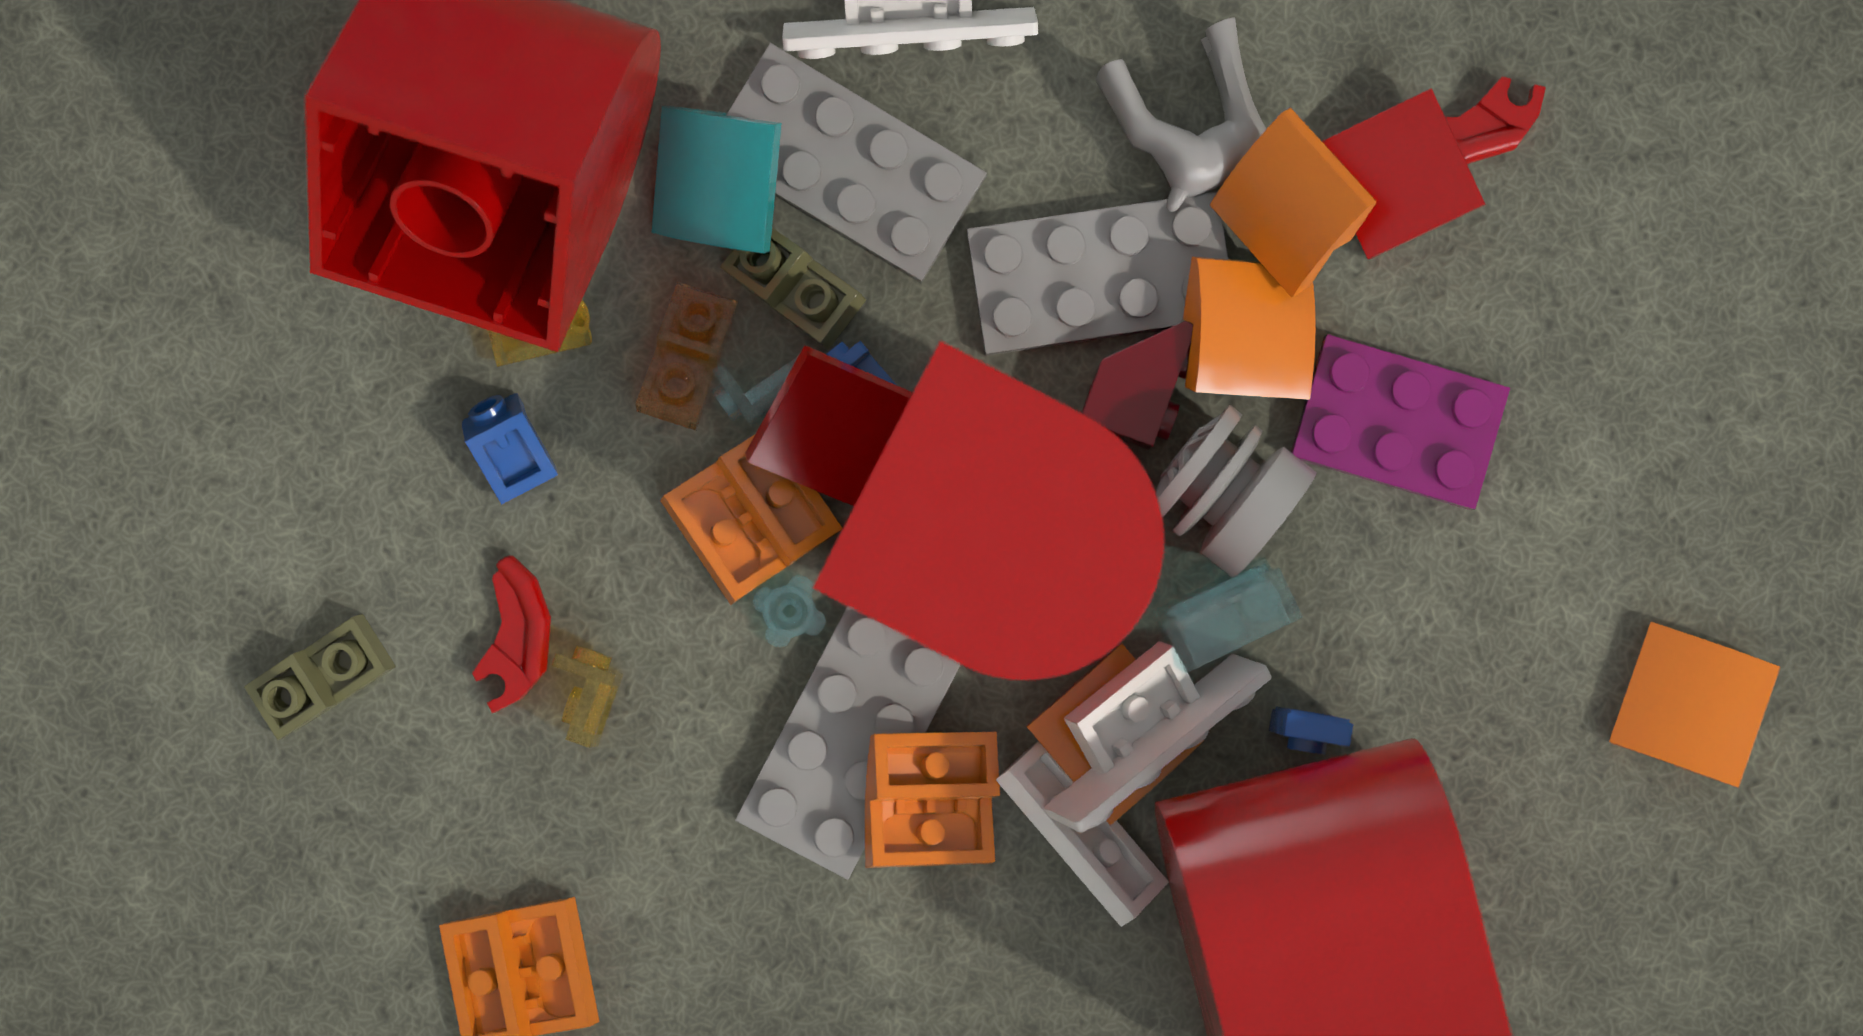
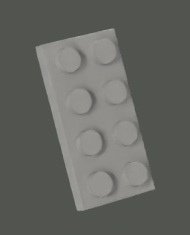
M772 43L767 47L726 115L782 123L775 196L921 284L987 177V172Z
M1217 192L1186 197L1179 209L1174 212L1168 211V199L967 229L985 356L1163 330L1185 321L1183 320L1191 257L1228 259L1222 219L1210 206Z
M847 606L735 821L848 880L865 849V790L870 735L925 733L961 664Z

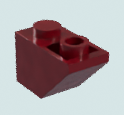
M1183 321L1102 359L1098 365L1081 413L1106 427L1120 440L1147 450L1154 445L1156 437L1168 440L1180 408V404L1170 401L1178 377L1186 380L1194 324Z

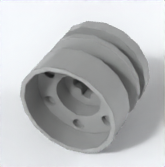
M1229 405L1219 416L1203 427H1199L1160 476L1161 479L1156 490V496L1162 517L1177 500L1187 506L1171 530L1177 536H1181L1189 531L1201 519H1204L1211 525L1199 553L1228 576L1235 578L1260 552L1289 516L1313 482L1317 472L1285 447L1272 453L1260 465L1250 457L1261 438L1263 430L1254 425L1236 446L1233 445L1226 438L1239 422L1242 414Z

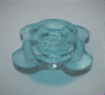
M796 575L785 586L774 590L763 587L756 592L753 605L757 611L763 613L764 621L768 627L765 638L772 646L785 647L793 637L804 633L812 636L818 635L824 629L826 618L815 607L811 596L814 585L809 578ZM787 605H792L796 610L795 615L791 618L786 617L783 613Z

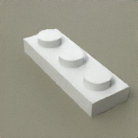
M1039 741L1029 747L996 779L1005 792L1121 927L1135 919L1169 883L1117 821L1111 826L1105 821L1098 826L1089 828L1085 832H1078L1049 818L1043 807L1074 782Z

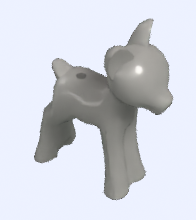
M1235 17L1227 18L1211 25L1205 31L1207 36L1201 39L1219 90L1225 122L1209 128L1198 136L1190 131L1156 119L1147 110L1123 59L1105 64L1099 70L1096 77V84L1112 107L1132 147L1151 154L1163 171L1171 187L1167 200V209L1170 212L1179 209L1186 197H1193L1222 186L1238 162L1266 130L1247 85L1238 44Z

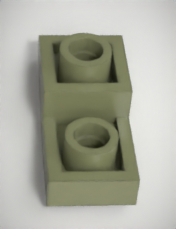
M773 227L770 251L763 254L734 249L720 266L724 272L827 350H829L866 301L859 291L812 259L804 249Z
M359 614L351 617L306 649L292 653L245 685L244 688L276 739L280 740L394 669L396 665L365 616Z

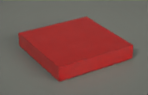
M1432 88L1322 141L1376 201V204L1356 232L1368 260L1486 205Z
M804 345L745 452L747 461L855 507L913 392Z

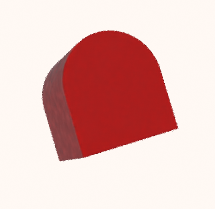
M359 0L305 95L310 273L559 352L616 225L642 149L654 101L660 66L661 39L658 30L566 0Z
M940 340L813 588L974 671L1012 680L1051 678L1078 670L1098 660L1116 647L1138 623L1150 603L1161 572L1164 554L1162 514L1158 498L1143 466L1132 451L1106 427Z
M1409 738L1155 802V816L1163 859L1207 1036H1512L1459 831L1437 772L1425 749L1417 739Z

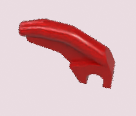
M1502 76L1471 109L1459 117H1446L1467 164L1515 150L1540 115L1546 87L1534 84L1529 92L1528 103L1523 106H1517L1508 98L1511 78Z
M513 555L501 558L496 564L498 571L493 575L492 580L502 623L494 643L472 672L476 682L487 678L491 674L501 676L505 682L504 693L499 698L487 702L492 713H496L522 700L546 673L548 667L551 615L537 577Z

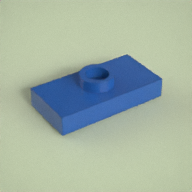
M1276 706V709H1272L1269 731L1289 736L1287 748L1317 754H1326L1327 743L1350 747L1353 723H1350L1349 719Z

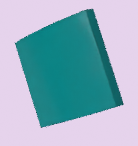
M662 106L651 233L763 254L770 251L782 123L726 116V113Z

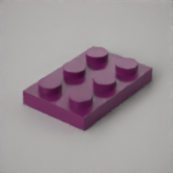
M1327 334L1323 338L1313 373L1310 399L1305 401L1291 453L1307 463L1468 510H1476L1510 387Z

